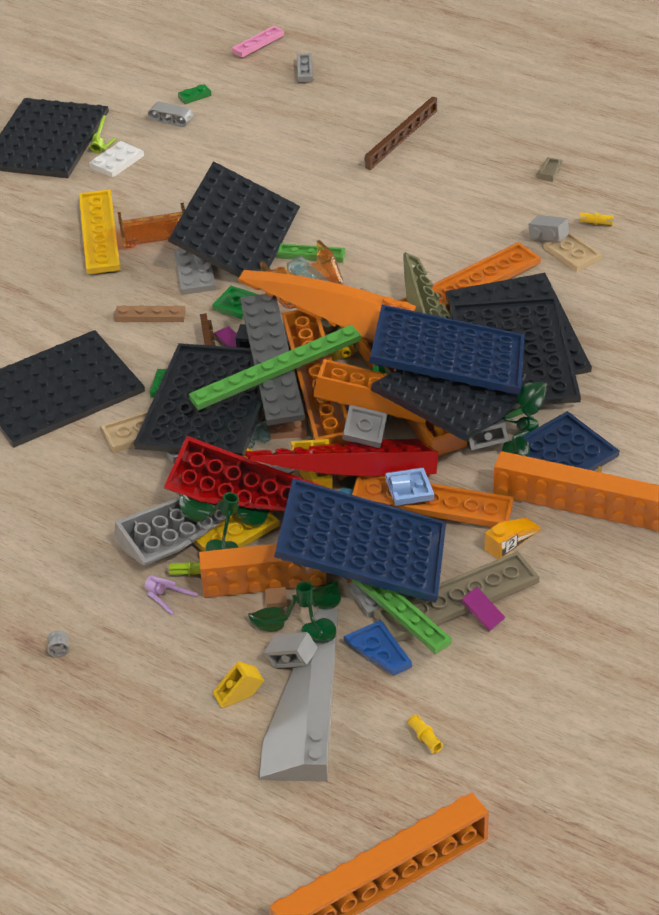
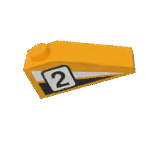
M527 517L500 522L485 532L484 550L496 559L502 558L541 531V527Z

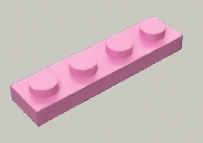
M272 26L232 47V53L245 57L284 36V30Z

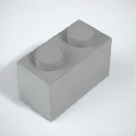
M538 215L528 224L531 239L560 242L570 233L568 218Z
M504 420L493 423L469 438L471 450L509 441Z
M308 632L274 635L264 651V655L273 668L307 666L318 647Z

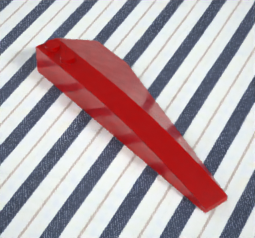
M187 436L163 488L177 494L186 495L198 502L218 504L219 500L222 501L225 493L232 492L239 497V507L285 512L293 478L316 485L319 484Z
M382 439L380 448L347 442L344 444V447L336 443L309 446V449L294 447V451L279 448L275 450V453H272L271 450L245 451V456L252 461L326 474L385 476L386 473L424 468L427 477H430V474H437L438 451L419 439Z

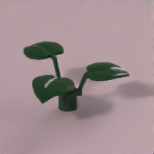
M527 383L521 387L520 395H518V404L523 407L521 411L527 417L524 416L518 420L506 417L500 419L517 424L518 429L523 431L512 436V441L509 440L503 444V452L528 457L529 443L521 436L539 427L538 421L531 415L536 414L543 403L546 383Z
M232 492L225 493L222 501L219 500L214 509L211 503L198 502L183 494H180L179 498L182 513L193 521H204L206 516L211 517L219 507L221 513L226 516L222 541L219 539L208 541L206 551L239 548L235 542L225 541L229 518L234 513H236V517H241V521L244 524L260 526L265 523L269 510L239 507V497Z
M335 581L313 590L311 583L301 582L296 586V595L292 596V602L286 615L282 609L270 607L248 613V617L251 623L262 631H278L284 627V621L289 619L297 602L300 607H308L311 620L310 623L302 626L301 633L308 632L314 642L331 641L336 637L335 624L327 618L315 621L312 605L313 607L318 606L321 609H331L338 606L341 601L338 583Z

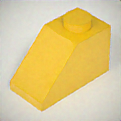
M237 661L212 693L220 706L226 708L252 697L265 680L256 666Z

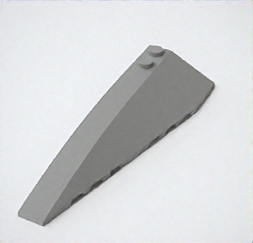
M265 464L267 466L276 468L289 474H292L296 470ZM180 497L116 521L114 538L124 552L145 566L180 552L223 522L226 516L221 513L219 507L211 517L206 516L204 521H193L182 513L179 505Z
M317 609L314 617L315 621L321 618L331 620L336 626V637L327 642H314L318 648L308 665L293 667L263 740L260 780L328 781L338 609Z

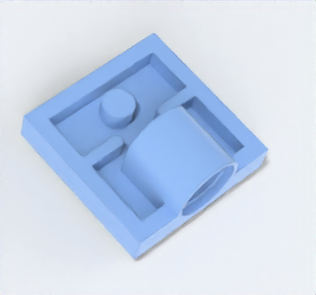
M424 468L385 474V480L395 506L434 500V492Z

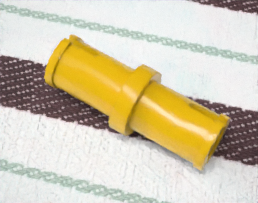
M580 212V217L587 218H579V223H592L595 226L597 224L612 226L613 221H606V219L613 220L614 215H602L599 212H595V214Z
M418 714L412 715L407 723L416 732L419 741L424 742L433 754L440 752L443 748V743L435 736L432 727L426 725Z

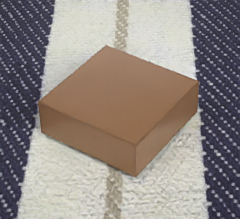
M286 587L265 589L267 608L287 607Z

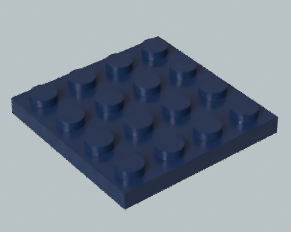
M568 411L522 436L529 443L528 457L592 471L617 458L620 450Z

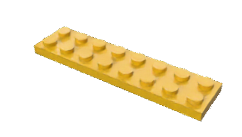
M111 189L79 193L87 275L119 271L120 261Z

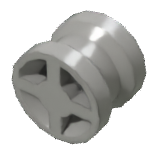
M58 630L48 635V653L54 657L65 656L69 652L68 634Z

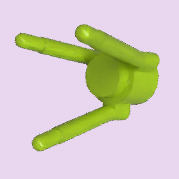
M103 115L97 134L94 133L89 147L94 153L106 151L107 147L116 140L114 137L104 145V140L99 137L106 118L105 115Z

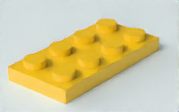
M269 512L264 524L249 526L241 521V517H236V513H234L229 518L225 541H233L239 548L245 547L277 528L279 520ZM225 520L193 543L203 552L206 551L208 541L212 539L222 541Z

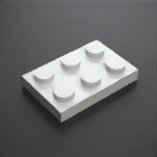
M120 141L90 161L89 166L91 169L113 178L142 158L144 151Z

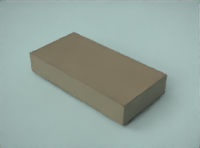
M547 157L538 173V179L553 182L563 165V160Z

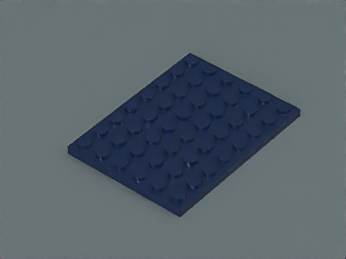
M382 304L369 363L380 367H391L395 370L410 371L413 374H424L432 378L447 379L451 382L466 383L469 386L485 387L488 390H499L511 395H520L525 335Z
M293 478L274 557L436 603L439 593L446 522Z

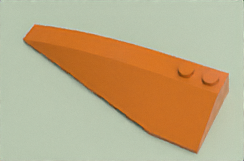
M243 270L238 278V282L255 290L262 289L270 297L277 296L285 304L290 302L296 305V309L317 319H327L330 325L335 327L340 325L344 328L352 325L361 334V339L371 343L374 342L382 304L412 311L416 309V306L411 305L409 302H401L392 297H385L354 287L309 277Z

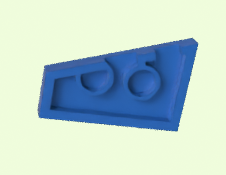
M381 620L343 636L346 644L393 676L412 668V661Z

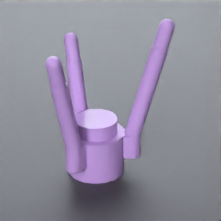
M154 575L149 576L145 582V589L149 591L148 596L153 598L171 615L174 612L157 596L158 594H163L166 588L194 597L198 596L195 592L174 586V581L158 578Z

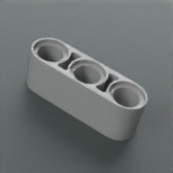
M156 102L148 111V116L156 122L185 127L193 118V112L187 107Z

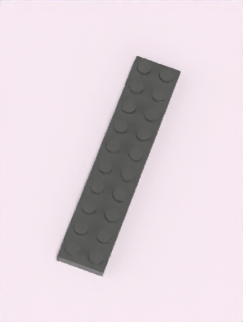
M265 293L240 297L254 366L288 352L289 348L276 296L270 297ZM294 369L258 384L267 426L305 420Z

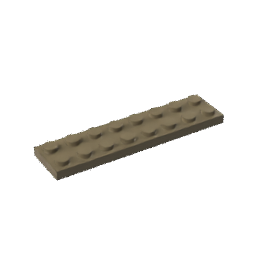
M516 551L441 582L436 603L412 596L405 598L432 622L440 625L470 612L461 600L476 587L491 602H494L539 583L540 577L523 556ZM382 607L374 610L375 618L383 622L397 642L414 636Z

